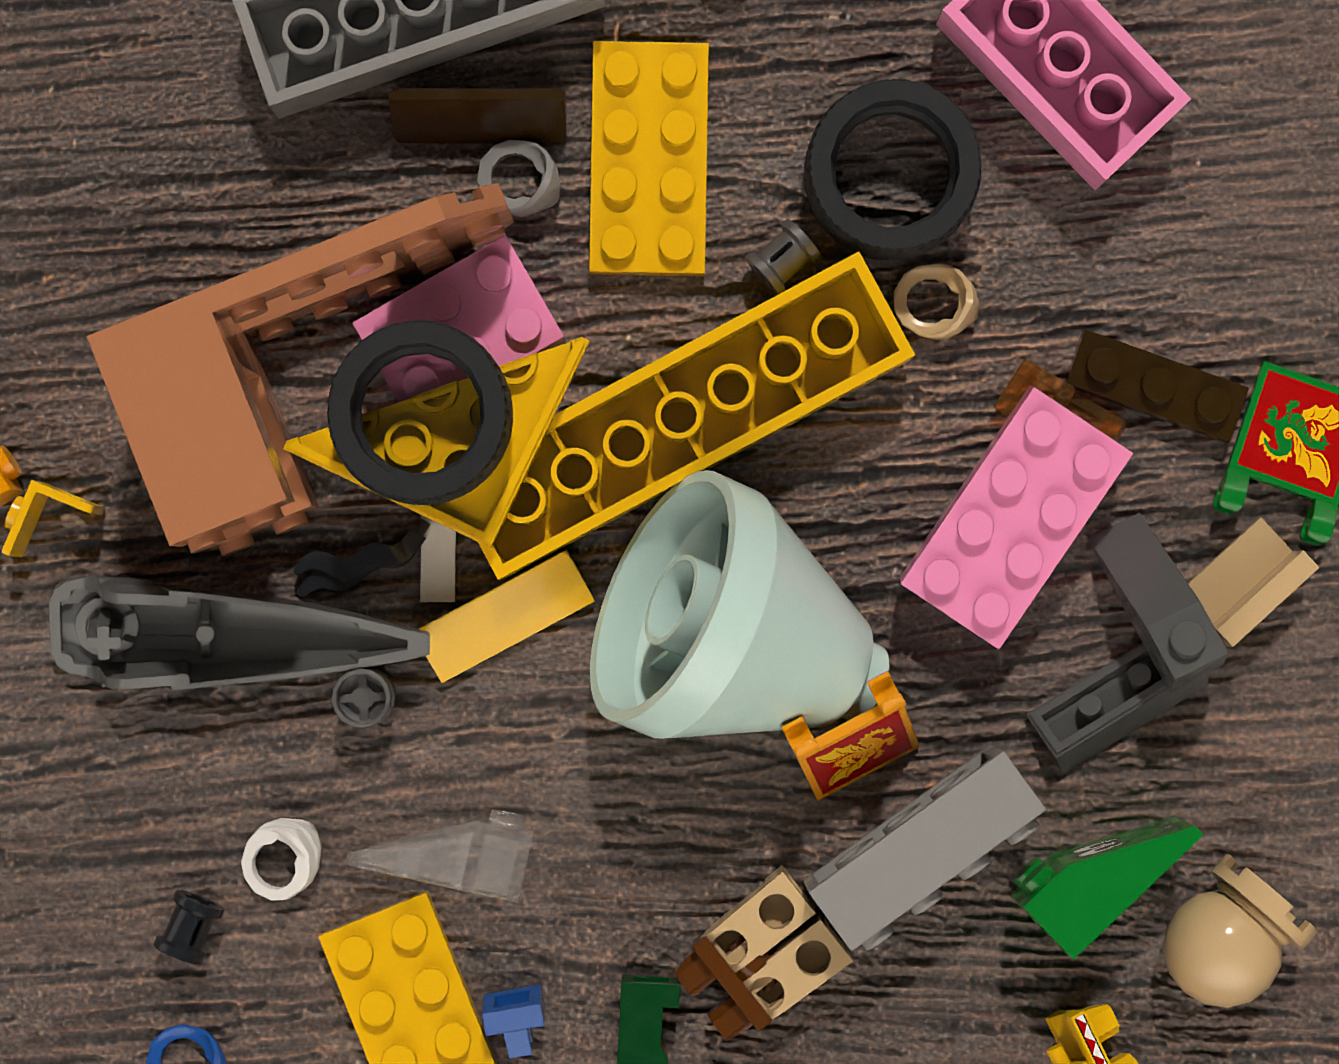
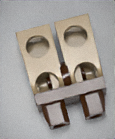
M781 865L758 888L694 939L693 950L675 968L674 975L692 997L717 979L729 996L708 1012V1017L727 1041L746 1031L752 1025L759 1032L772 1022V1019L785 1012L852 963L853 957L848 947L822 914L815 912L814 904L784 866ZM799 926H801V928H800L798 931H796L793 935H791L789 938H787L784 942H782V943H781L779 946H777L775 949L773 948L776 944H778V943H779L780 941H782L785 937H787L790 933H792V932H793L794 930H796Z

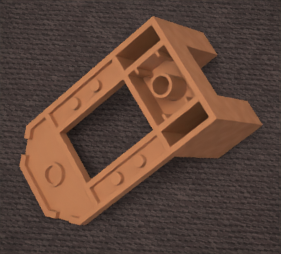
M499 183L475 189L472 191L475 200L465 203H459L455 192L435 196L86 336L169 546L183 547L188 545L191 553L202 550L213 551L219 548L222 557L253 546L255 542L252 535L273 527L276 535L309 523L306 513L318 509L319 506L299 456L283 449L286 441L290 440L291 436L251 337L259 334L261 341L280 337L294 329L293 320L311 313L314 314L316 320L335 315L348 308L346 302L348 298L366 291L370 298L385 295L402 286L399 278L418 270L422 271L424 277L440 273L456 263L453 256L461 254L472 247H480L506 235L504 228L513 224L514 220Z

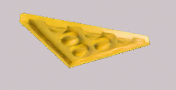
M579 337L570 340L571 342L499 366L506 378L511 393L513 426L503 458L482 484L460 498L435 505H411L394 500L391 501L492 548L590 341ZM470 378L454 381L412 396V398L362 414L363 431L374 452L390 466L410 473L436 472L458 461L474 442L481 420L479 396ZM329 427L286 441L283 447L284 450L368 489L346 469L332 443Z

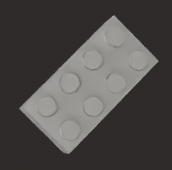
M989 745L803 881L809 894L848 948L853 951L862 944L867 951L883 942L895 931L891 922L910 909L914 915H918L934 905L943 896L939 887L957 874L962 880H966L987 866L992 860L987 853L1007 839L1010 845H1014L1029 836L1040 826L1036 817L1043 813L1046 808L1006 753Z

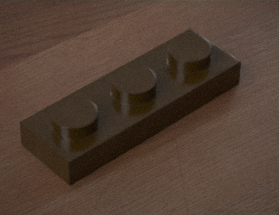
M1086 329L1080 335L1063 386L1223 443L1231 441L1249 387Z

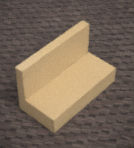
M1259 517L1193 577L1188 584L1203 605L1225 647H1234L1319 567L1304 550L1292 551L1264 519Z

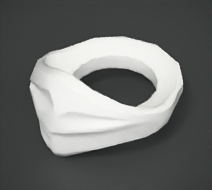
M279 818L266 822L254 832L246 843L241 865L245 880L256 894L269 900H287L306 889L313 882L319 870L322 850L319 835L314 825L301 819ZM276 840L289 845L297 855L294 863L295 875L292 881L283 887L271 886L264 882L256 868L258 851L264 845L272 844Z

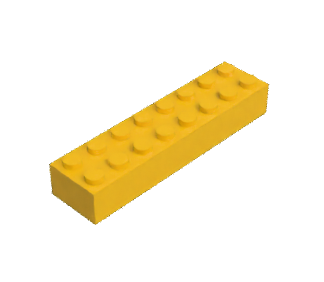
M856 252L557 413L492 548L478 542L497 579L504 580L666 493L687 476L718 465L909 362L915 356V353L860 252Z

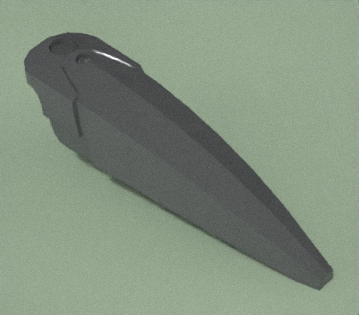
M69 576L56 584L49 599L50 654L57 666L69 674L92 678L100 682L102 687L111 689L167 686L171 691L289 679L407 661L430 654L429 632L351 611L268 595L203 587L153 584V581L146 578Z

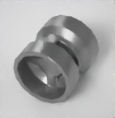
M365 667L349 671L339 678L333 688L332 703L335 712L342 721L351 726L363 728L379 723L388 717L395 706L397 694L394 683L387 674L375 668Z

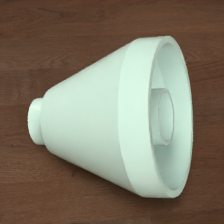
M705 470L684 478L656 503L635 532L623 553L607 589L597 620L591 650L590 684L593 700L601 715L608 720L653 738L664 739L782 730L781 726L800 716H803L808 728L827 727L840 718L849 721L876 705L867 681L889 671V657L884 647L873 642V634L868 622L767 498L760 492L715 471Z

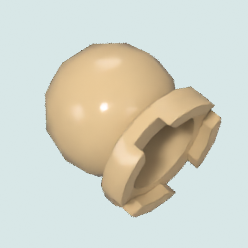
M1225 854L1210 871L1219 881L1217 884L1218 890L1196 894L1177 908L1166 927L1163 948L1169 974L1184 993L1203 1004L1226 1008L1251 1002L1270 987L1281 968L1282 945L1286 946L1291 943L1298 949L1303 950L1318 933L1315 927L1306 920L1298 928L1293 923L1296 917L1289 912L1293 906L1246 867L1239 875L1235 874L1234 870L1238 867L1237 861L1229 854Z

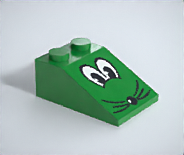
M1173 816L1050 854L1043 862L1038 857H1035L1025 864L1013 877L1012 881L1017 887L1009 895L1051 940L1074 960L1204 834L1195 825Z

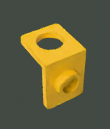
M31 480L25 496H17L8 511L5 527L10 529V532L2 548V553L10 557H22L48 497L94 515L102 516L105 507L45 482Z

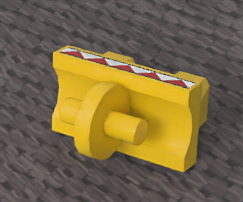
M1095 1004L1080 1010H1058L1045 1018L1057 1042L1056 1045L1046 1050L1052 1064H1138L1137 1060L1130 1053H1119L1113 1058L1108 1059L1101 1043L1119 1033L1120 1026L1112 1008L1108 1004Z

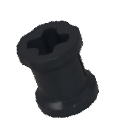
M176 890L173 896L176 907L164 935L156 936L153 945L168 956L187 963L201 965L206 956L202 948L214 919L222 918L225 909L218 903L201 895L185 890Z

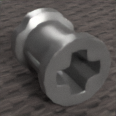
M790 219L781 224L782 232L758 253L751 251L744 257L755 274L776 295L785 291L784 283L809 261L816 263L822 258L821 253L809 237Z

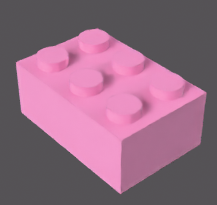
M506 235L353 322L362 340L384 327L405 321L420 320L443 323L459 329L474 338L491 354L498 366L567 343ZM430 354L404 356L385 366L380 371L397 402L451 382L469 378L453 362Z

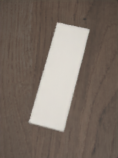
M421 515V518L431 525L424 534L426 540L421 546L420 602H455L456 531Z

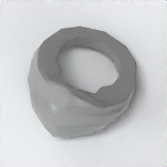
M507 140L494 145L480 160L477 178L480 187L493 184L492 176L495 167L500 161L510 156L517 155L527 158L534 163L536 170L542 175L540 187L531 198L523 196L512 199L504 196L511 215L524 217L552 207L559 201L560 180L558 168L550 154L537 143Z

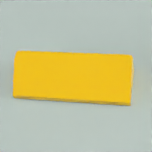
M565 550L419 628V630L429 632L430 654L426 655V658L441 683H444L595 602L569 551Z

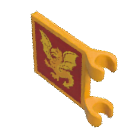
M889 671L867 681L877 706L814 738L803 716L781 726L817 801L920 747L905 708L907 706L901 693L898 692Z

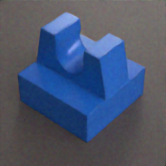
M541 984L484 994L482 1017L486 1036L504 1033L509 1059L532 1055L531 1042H533L531 1028L544 1026L545 1003Z

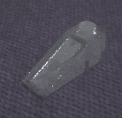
M492 809L490 818L479 816L355 847L348 852L345 865L518 903L522 895L536 829L524 826L525 816Z

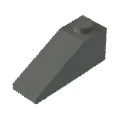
M1140 513L1088 538L1089 545L1170 693L1223 666L1229 654L1200 600Z

